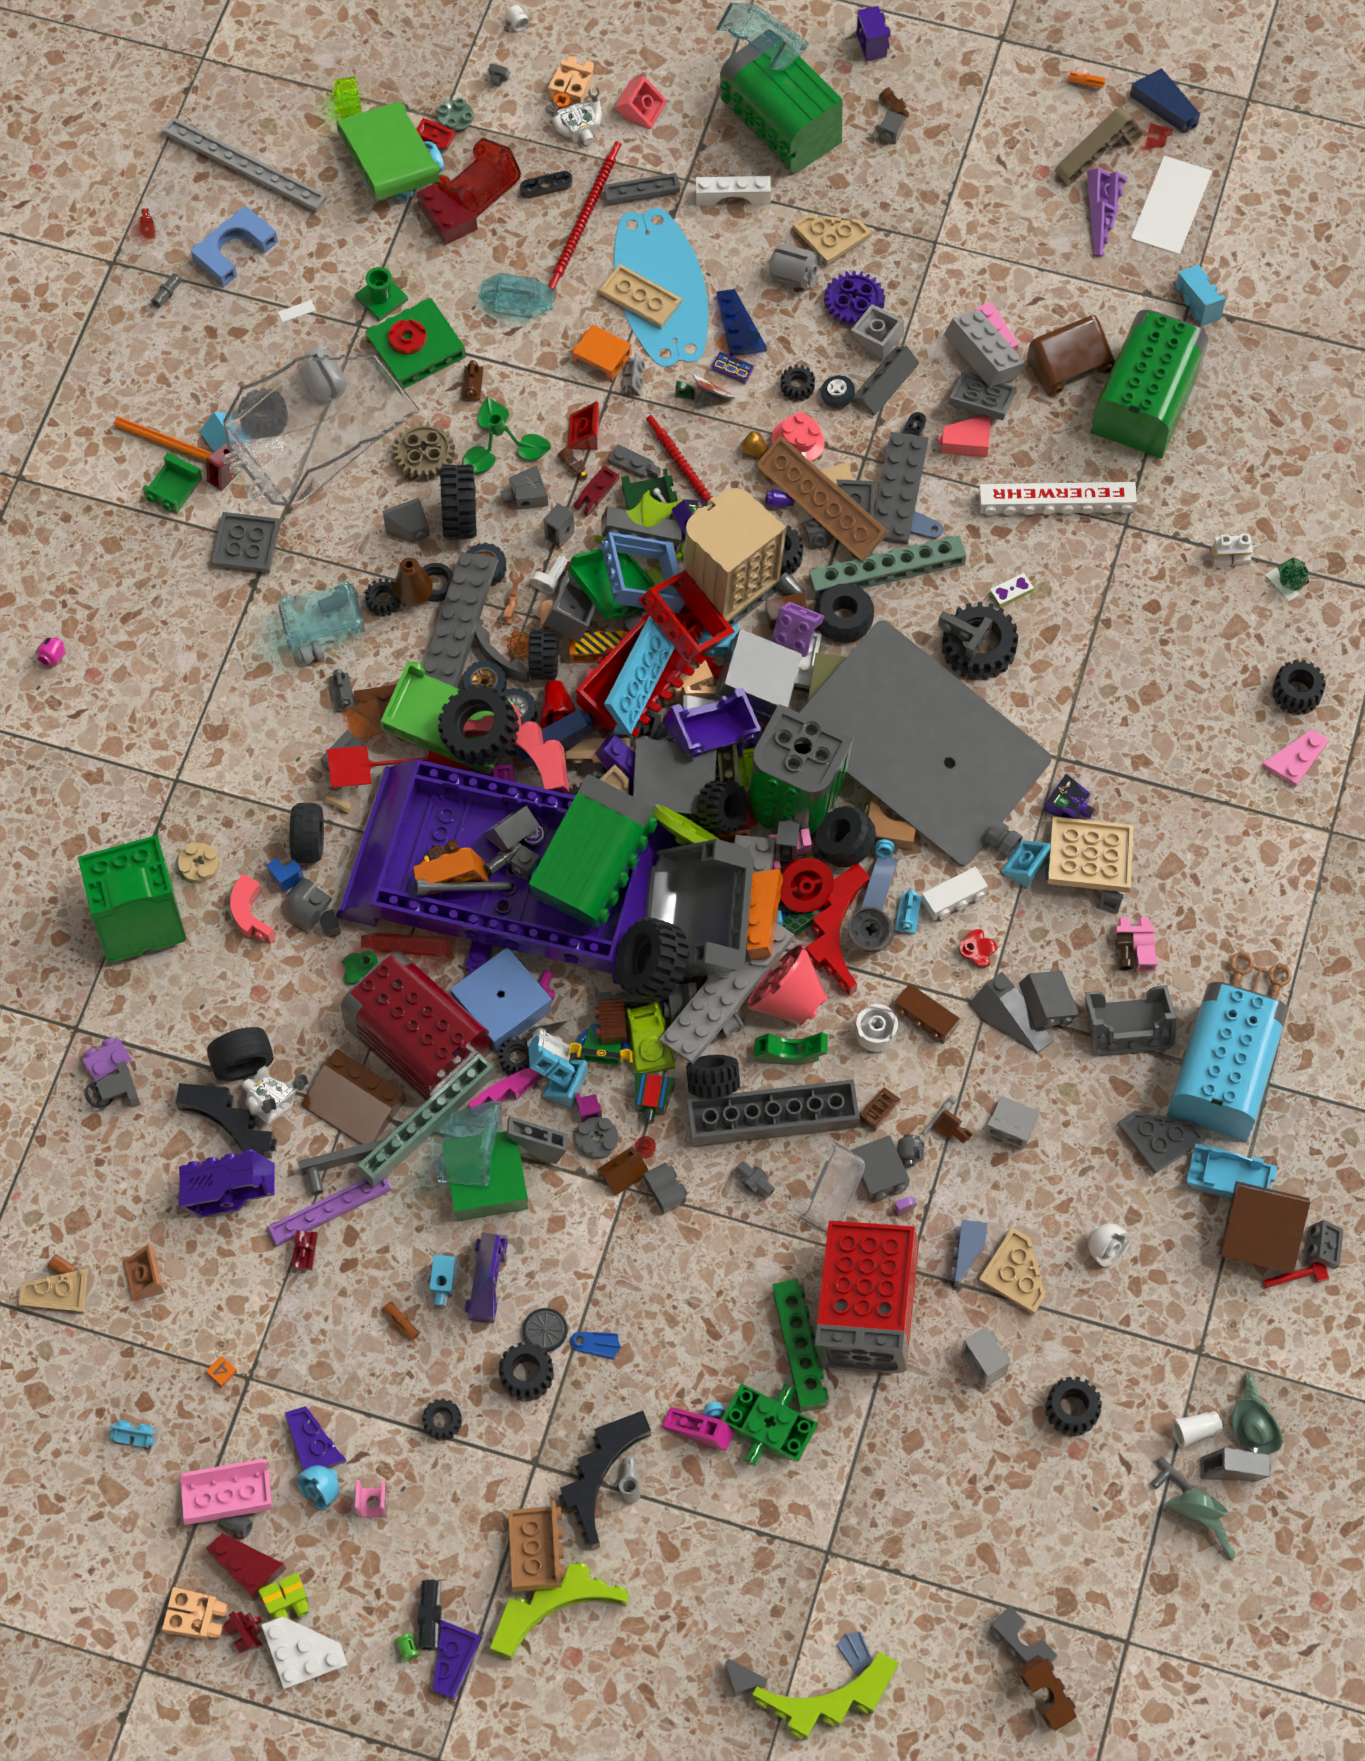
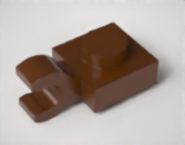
M946 1109L941 1113L933 1126L934 1129L949 1140L954 1136L963 1144L973 1134L968 1129L960 1127L963 1121Z

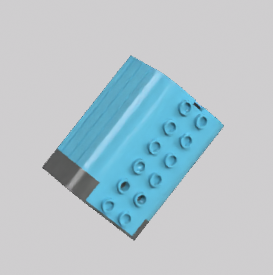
M1223 982L1209 983L1198 1010L1166 1116L1184 1122L1185 1120L1192 1121L1198 1127L1247 1142L1257 1119L1288 1014L1287 1005L1276 998Z

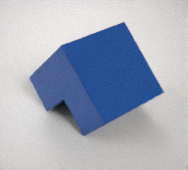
M278 858L266 864L270 877L283 893L294 887L300 878H304L302 869L295 860L285 867Z

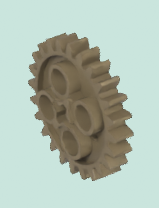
M428 421L425 426L422 425V422H419L418 427L412 423V429L405 427V433L399 432L400 438H395V444H393L395 464H398L399 470H404L405 475L410 472L411 478L418 475L420 480L422 475H425L428 480L431 474L436 478V472L440 473L442 466L453 463V457H455L453 437H450L449 431L444 432L443 426L437 429V423L432 427Z

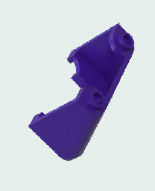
M743 688L734 690V696L727 698L723 696L720 701L690 709L687 706L682 708L681 704L671 706L662 721L665 728L687 756L694 758L700 756L703 752L741 742L751 743L756 740V736L761 732V728Z

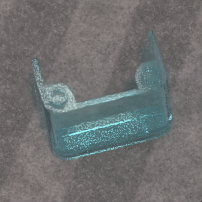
M730 2L716 28L718 31H728L730 37L737 41L740 39L747 40L771 58L769 68L778 71L786 70L809 45L808 41L754 4Z

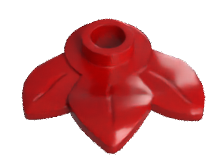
M982 929L970 931L966 939L959 944V954L961 957L971 959L976 965L981 967L990 966L988 956L995 953L998 949V945L993 940L984 938V931Z

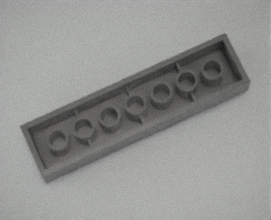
M854 1079L732 1093L718 1098L697 1097L687 1099L692 1147L857 1128L860 1121Z

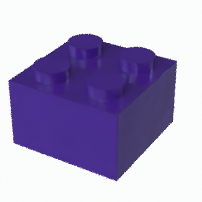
M879 6L857 10L856 35L865 61L887 57V49H890L888 38L891 37L889 27L885 25L884 13L880 12Z

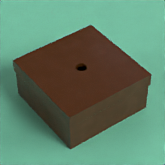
M1235 1180L1219 1254L1225 1258L1294 1274L1309 1211L1310 1198Z

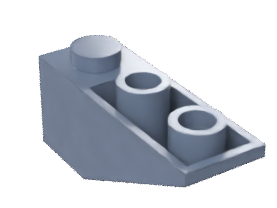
M962 1220L961 1227H956L955 1239H959L958 1247L954 1246L953 1259L957 1260L956 1267H952L951 1280H955L954 1287H958L983 1252L986 1242L987 1223Z

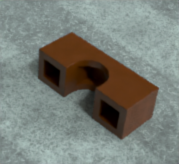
M1037 1655L1018 1667L1016 1671L1026 1689L1035 1693L1041 1688H1047L1048 1697L1037 1709L1047 1727L1057 1731L1077 1718L1074 1711L1076 1706L1072 1699L1066 1697L1063 1692L1065 1686L1053 1674L1052 1671L1055 1669L1050 1660Z

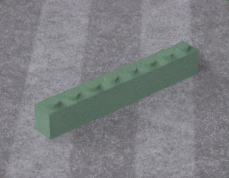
M478 1053L358 1164L359 1174L373 1187L379 1184L494 1077V1066Z

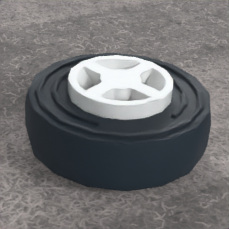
M832 376L821 387L823 401L826 405L833 408H841L848 405L855 396L854 384L846 376Z

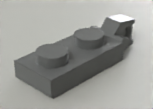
M619 444L616 445L608 457L609 463L640 478L647 477L648 475L655 479L659 478L661 474V468L654 465L652 460Z

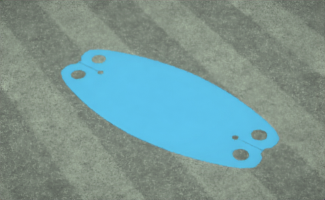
M659 207L651 208L646 213H643V215L636 212L625 213L619 221L616 233L615 269L621 264L682 298V303L662 329L623 308L627 320L646 352L659 365L663 367L672 366L680 360L687 362L698 361L704 353L707 340L708 300L704 277L696 255L677 223L663 209ZM659 215L663 218V222L655 225L651 221L652 217ZM629 220H635L638 223V227L631 230L627 228L626 223ZM687 344H694L697 350L695 353L689 354L685 351V346ZM662 349H669L671 356L664 359L660 357L659 352Z

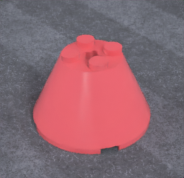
M800 944L779 959L782 963L774 971L770 969L748 998L747 1003L749 1005H747V1008L799 1024L800 1026L807 1019L812 1020L817 1015V1007L821 1006L828 999V996L824 992L806 948Z

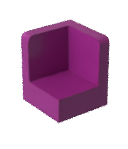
M575 1093L582 1122L593 1117H602L601 1106L598 1103L596 1094L580 1097V1093Z

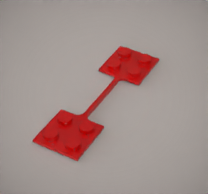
M367 746L327 749L331 788L372 784L370 773L372 767L394 765L417 759L472 772L470 767L428 750V756L423 758L371 762L368 757Z

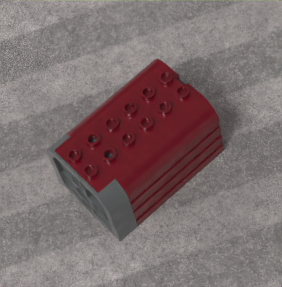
M400 950L390 952L349 990L340 1006L346 1029L425 1101L431 1098L478 1053L486 1058L492 1052L489 1030Z

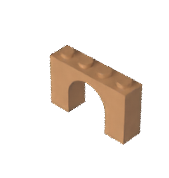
M868 791L867 799H871L870 806L866 805L865 814L875 825L876 838L874 843L885 839L891 841L895 848L913 850L916 828L908 822L895 821L886 817L879 806L882 800Z

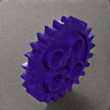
M853 270L852 275L845 271L844 277L839 273L838 279L832 278V283H828L827 289H825L824 302L825 308L828 309V314H833V320L839 318L840 324L846 321V326L850 322H853L855 326L871 304L881 309L884 308L885 295L884 289L881 288V283H876V277L870 279L869 273L863 276V271L856 275L855 270Z

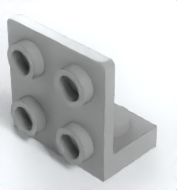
M1002 1096L992 1118H990L987 1124L986 1134L1025 1149L1040 1112Z

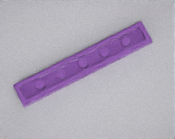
M386 1178L375 1187L363 1179L268 1226V1231L276 1247L294 1239L296 1230L308 1232L391 1191V1187Z

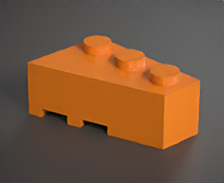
M470 847L461 848L455 853L443 854L437 859L422 861L419 865L413 866L415 879H424L429 883L489 882L487 871L484 867L485 861ZM429 891V893L425 895L441 893L446 891Z

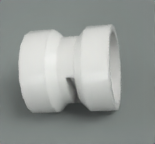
M519 5L510 7L505 13L506 19L511 22L515 31H522L529 25L530 20L523 14V10Z

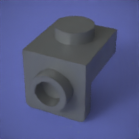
M815 518L803 522L811 549L829 545L828 530Z

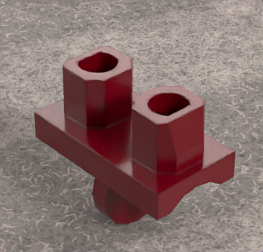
M296 1230L291 1263L292 1269L313 1271L318 1232Z
M233 1611L228 1615L230 1619L223 1627L229 1635H234L236 1632H239L241 1638L234 1643L239 1653H244L250 1649H258L263 1645L257 1636L262 1632L259 1628L263 1621L260 1616L253 1618L251 1613L244 1615L242 1611L238 1613Z

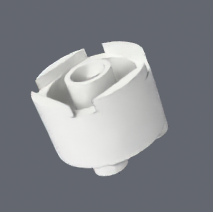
M872 1004L858 1014L855 1034L858 1044L873 1052L887 1051L896 1040L898 1019L892 1010L885 1005Z

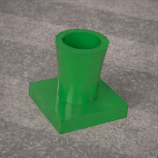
M383 267L370 269L365 276L367 285L355 293V298L379 322L408 301V296L391 281L392 275L390 271Z

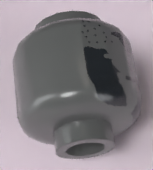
M905 1134L903 1138L898 1140L897 1152L901 1161H903V1165L915 1166L916 1163L923 1160L925 1143L920 1139V1136Z

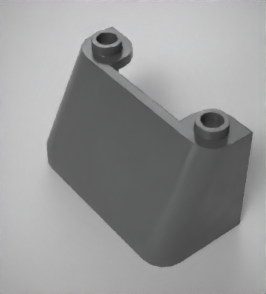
M1167 985L1152 987L1147 991L1146 999L1106 1003L1103 993L1099 991L1085 992L1090 1040L1095 1054L1111 1055L1169 1049L1174 1045L1176 1015Z

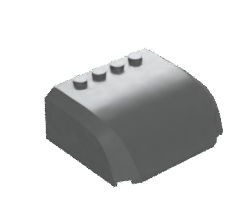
M713 839L657 851L659 855L656 865H652L649 871L645 917H653L680 927L684 932L689 944L687 948L689 951V958H687L688 967L684 971V977L738 971L745 962L751 886L753 882L754 859L749 848Z

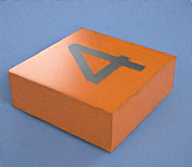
M220 1356L206 1372L223 1387L237 1373V1369Z

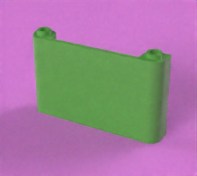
M399 101L336 120L339 135L377 201L439 181L440 166L438 162L433 160L408 117L405 105Z
M408 661L381 719L380 728L389 734L477 771L490 774L495 763L488 764V762H484V766H477L475 762L474 765L466 764L464 761L461 762L449 751L440 738L441 734L438 731V724L441 723L438 718L439 714L444 712L441 708L444 703L448 704L450 701L448 698L451 695L455 696L458 694L457 691L459 689L425 675L423 665L418 662ZM481 711L475 713L469 719L478 720L486 715L494 716V713ZM481 736L469 737L465 739H478L481 738Z

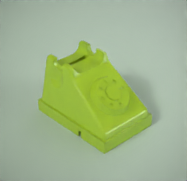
M654 1002L652 1005L635 1009L628 1008L625 1013L626 1037L633 1054L632 1066L634 1074L635 1072L652 1074L675 1069L676 1064L672 1050L659 1040L667 1029L662 1009L659 1008L658 1003Z

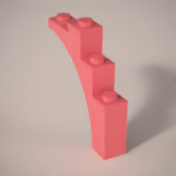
M512 704L519 718L517 721L519 731L515 732L518 738L512 744L521 748L534 760L542 776L544 789L569 793L564 747L556 740H548L543 744L542 729L536 722H525L521 725L520 712ZM486 715L478 720L468 719L463 729V737H483L493 726L494 716Z

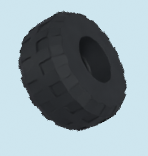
M837 584L827 588L819 596L815 608L816 613L824 615L823 623L817 626L825 637L835 642L848 643L858 641L871 629L874 619V605L871 597L862 588L852 584ZM839 609H849L854 615L842 618L834 612Z
M297 803L292 807L290 814L289 844L291 859L303 864L316 863L322 859L323 809L317 803Z
M843 806L835 808L825 815L822 823L816 829L815 846L819 854L830 864L840 868L851 867L860 863L873 849L876 838L875 825L857 807ZM847 833H849L848 836H847L844 840H842V838H843Z

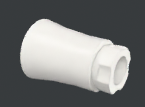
M1216 1411L1172 1419L1173 1434L1176 1442L1182 1449L1194 1442L1214 1436L1215 1433H1219L1223 1429L1222 1421Z

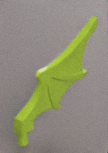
M648 490L643 494L638 505L626 512L635 523L645 527H653L671 514L672 508L684 500V498L673 503H662L654 500L649 495L650 491ZM596 534L593 541L601 544L605 538Z

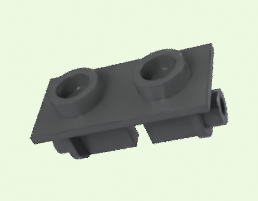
M341 669L334 670L333 676H329L336 712L356 708L349 674L344 673Z

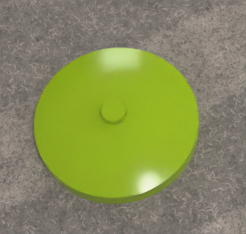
M655 804L653 809L655 810L658 822L676 837L675 841L684 846L718 839L712 833L681 814L662 805Z

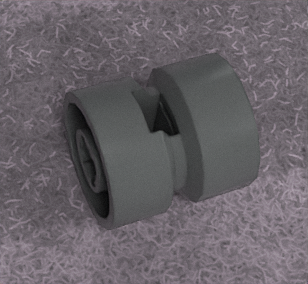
M998 820L989 830L984 841L993 848L999 847V852L1010 857L1021 843L1023 836L1014 830L1009 831V826Z

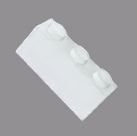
M975 866L924 892L921 902L933 921L939 918L942 920L948 917L951 912L964 909L968 906V903L974 900L976 902L982 900L987 894L988 885Z

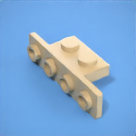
M606 738L583 739L565 752V759H572V763H584V759H592V763H599L600 760L595 755V752ZM619 738L630 747L629 738Z

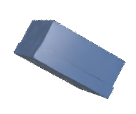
M508 947L450 989L453 999L489 1030L491 1047L496 1053L500 1051V1046H503L505 1040L509 1042L511 1037L515 1040L516 1036H520L552 1012V998Z

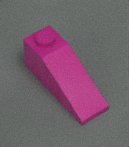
M670 1407L662 1425L667 1430L723 1451L727 1450L735 1432L722 1420Z

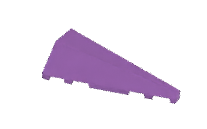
M1095 168L1087 171L1094 256L1102 257L1105 254L1103 252L1104 245L1109 241L1107 237L1108 232L1113 228L1119 208L1117 204L1119 197L1124 192L1122 186L1123 183L1127 182V177L1118 172L1109 173L1101 168Z

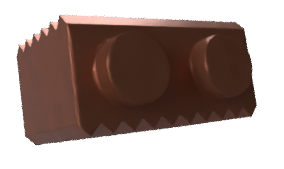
M623 998L598 1000L599 1006L595 1007V1018L600 1019V1026H596L597 1038H601L602 1045L627 1043Z

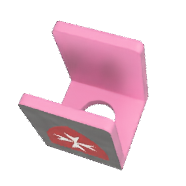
M356 1480L355 1510L358 1517H387L388 1486L386 1480H382L381 1488H362L360 1480ZM370 1497H377L380 1504L377 1508L371 1509L367 1506V1501Z

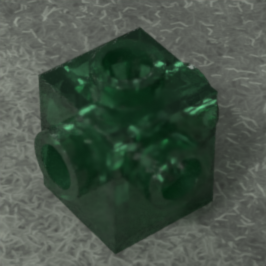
M1293 557L1278 565L1279 579L1283 587L1292 591H1298L1310 583L1309 571L1305 562Z

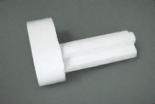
M563 555L562 557L559 556L549 574L536 571L530 583L540 591L554 594L559 586L558 580L569 560Z

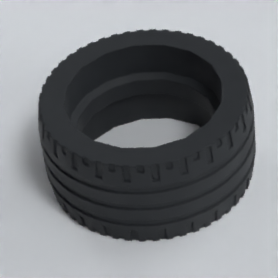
M246 1027L227 1032L214 1039L207 1046V1055L215 1077L222 1081H233L253 1076L263 1066L269 1067L274 1060L268 1036L264 1029L259 1027Z

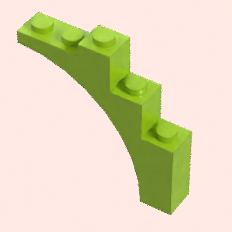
M581 1562L569 1563L562 1587L536 1590L530 1605L523 1598H509L490 1647L491 1653L513 1660L519 1645L528 1633L544 1618L557 1610L573 1604L591 1601L612 1602L627 1606L630 1594L626 1592L627 1589L624 1587L605 1585L606 1582L602 1579L593 1578L591 1580V1570L588 1569L586 1564Z
M879 1652L870 1666L857 1679L839 1690L816 1697L793 1698L773 1694L756 1687L753 1693L754 1703L764 1709L770 1707L775 1710L774 1714L783 1720L791 1719L788 1724V1729L791 1730L790 1734L800 1740L803 1737L808 1739L820 1716L824 1717L823 1721L832 1727L835 1724L841 1726L853 1703L856 1704L855 1708L865 1714L869 1711L873 1714L896 1672L899 1662Z

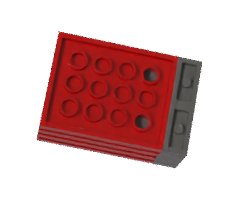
M828 1221L815 1347L820 1362L823 1365L841 1370L891 1374L902 1373L907 1370L919 1251L915 1226Z

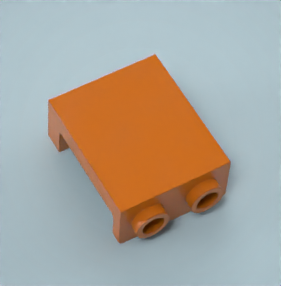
M592 324L588 330L584 331L579 344L576 343L572 349L573 362L578 363L581 360L605 372L606 379L613 382L631 356L632 346L631 343Z

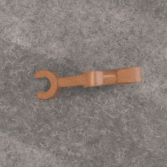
M514 569L509 573V579L513 582L508 605L503 614V623L510 625L513 620L515 606L518 602V585L525 578L524 571L520 573V578H516L514 576Z

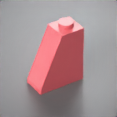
M982 415L944 426L943 434H939L938 445L942 446L941 453L987 457L991 417Z

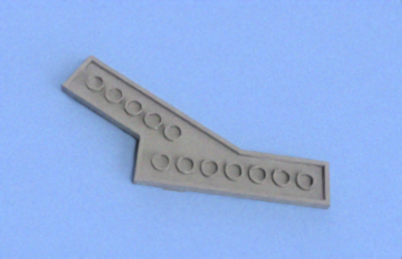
M736 835L734 844L747 847L750 850L754 859L753 873L772 870L776 839ZM776 923L771 957L751 960L746 946L745 962L738 971L708 975L707 981L661 1036L660 1042L691 1064H694L794 940V934Z

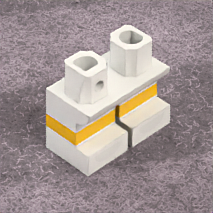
M1248 533L1241 534L1240 536L1226 534L1221 535V537H1215L1211 548L1213 565H1231L1232 561L1233 565L1250 564L1251 553H1253L1251 535Z

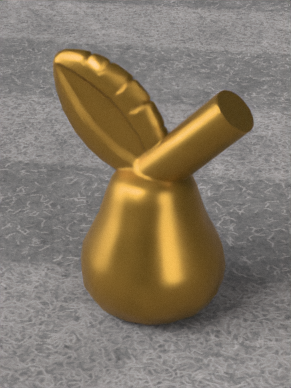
M751 431L740 446L745 454L760 459L769 449L763 436L758 431ZM760 469V471L762 472V474H763L766 478H769V477Z

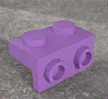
M111 1036L101 1042V1047L97 1049L93 1047L83 1053L84 1057L81 1060L86 1065L94 1081L118 1069L117 1063L123 1061L128 1063L132 1060L118 1037L113 1038Z

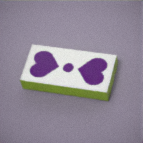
M1023 573L991 588L990 594L1000 608L1033 592L1034 587Z

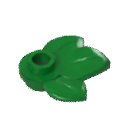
M364 951L361 954H348L342 961L348 967L344 974L345 983L353 984L360 981L378 964L376 954L371 951ZM369 957L370 962L368 964H364L365 958Z

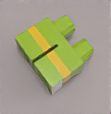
M298 1572L279 1580L286 1599H284L277 1582L259 1589L272 1618L276 1619L284 1616L289 1619L287 1611L294 1608L298 1617L309 1614L307 1604L309 1600Z

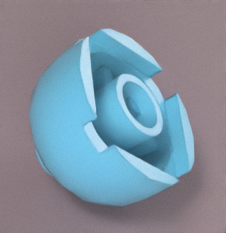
M315 1465L308 1467L297 1476L299 1477L297 1485L306 1499L310 1495L316 1502L312 1504L314 1507L325 1510L336 1500L339 1494V1483L337 1480L338 1475L333 1469Z

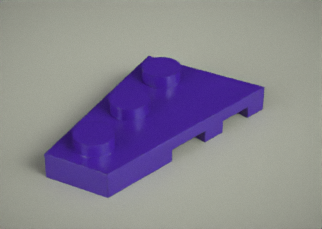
M306 1406L285 1412V1418L303 1471L315 1465L330 1468L346 1463V1458L338 1451L333 1441L328 1438L321 1425Z
M441 1620L433 1691L455 1700L481 1643L482 1636Z

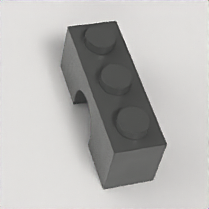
M1011 1606L991 1623L990 1634L997 1642L1002 1641L1007 1646L1006 1651L1012 1658H1018L1023 1664L1037 1655L1044 1659L1048 1658L1051 1663L1056 1660L1058 1655L1043 1639L1033 1646H1026L1020 1642L1018 1632L1025 1626L1026 1622Z

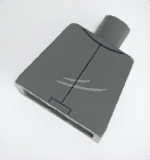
M537 466L509 478L510 489L500 491L502 501L514 500L519 510L548 506V495Z

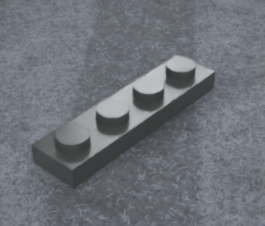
M677 173L606 184L604 185V192L607 204L678 193L680 192V185Z

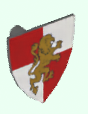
M694 374L692 375L698 386L702 388L695 405L702 407L705 399L718 404L721 399L720 396L735 398V396L717 385Z

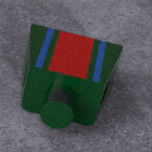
M635 1072V1111L643 1112L642 1122L653 1124L655 1114L665 1115L674 1091L675 1078Z

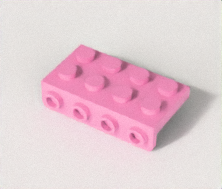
M265 1459L180 1474L185 1525L273 1509L270 1473Z

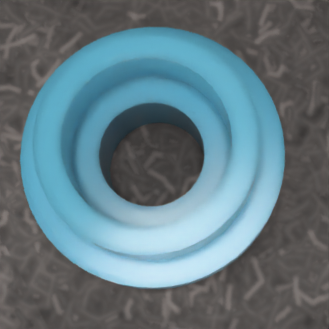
M885 839L877 841L874 845L877 856L881 858L890 857L895 848L891 841Z
M712 1402L704 1407V1416L721 1419L725 1414V1409L719 1402Z

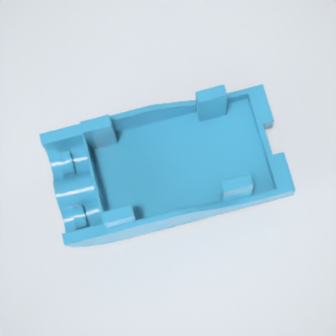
M1195 1143L1186 1184L1198 1191L1231 1199L1235 1180L1269 1188L1270 1182L1274 1183L1278 1166L1263 1163L1264 1159L1253 1157V1159L1220 1148Z

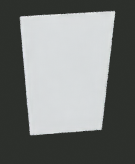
M1164 156L1131 239L1180 254L1212 170Z

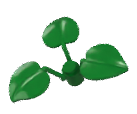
M487 397L479 410L478 423L482 428L490 429L488 449L486 450L482 446L470 448L464 455L463 464L474 466V473L486 472L492 468L496 461L495 455L490 453L493 435L500 436L504 431L508 433L517 446H520L518 454L524 460L533 461L539 459L551 449V444L547 439L537 434L524 435L521 442H519L508 429V426L504 424L509 418L508 409Z

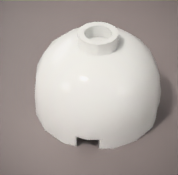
M1108 1223L1095 1227L1091 1231L1088 1244L1090 1254L1101 1266H1110V1260L1115 1256L1119 1260L1130 1245L1128 1236H1131L1117 1224Z

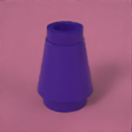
M772 489L766 492L765 504L766 507L771 509L793 506L794 499L785 492Z

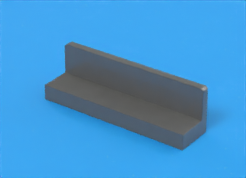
M898 346L893 349L856 392L853 399L855 404H865L873 415L878 413L919 365V361L908 346Z

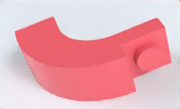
M243 873L234 885L230 898L234 921L240 932L248 939L254 934L259 940H266L272 943L275 939L274 930L251 914V907L262 892L260 883Z

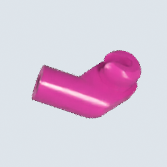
M545 970L539 984L553 1001L555 991L549 990L553 973Z

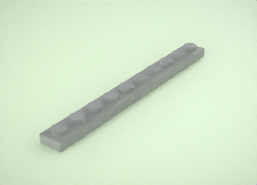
M174 117L163 128L164 135L315 212H318L327 200L326 194Z

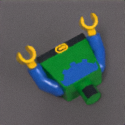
M591 1024L590 1029L584 1030L576 1041L569 1046L568 1055L573 1052L577 1053L578 1058L582 1055V1060L619 1066H621L625 1059L630 1060V1063L633 1062V1054L628 1039L625 1044L602 1045L601 1038H597L596 1026H600V1024Z

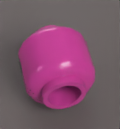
M45 638L36 649L37 660L46 667L56 666L66 654L64 643L58 638Z

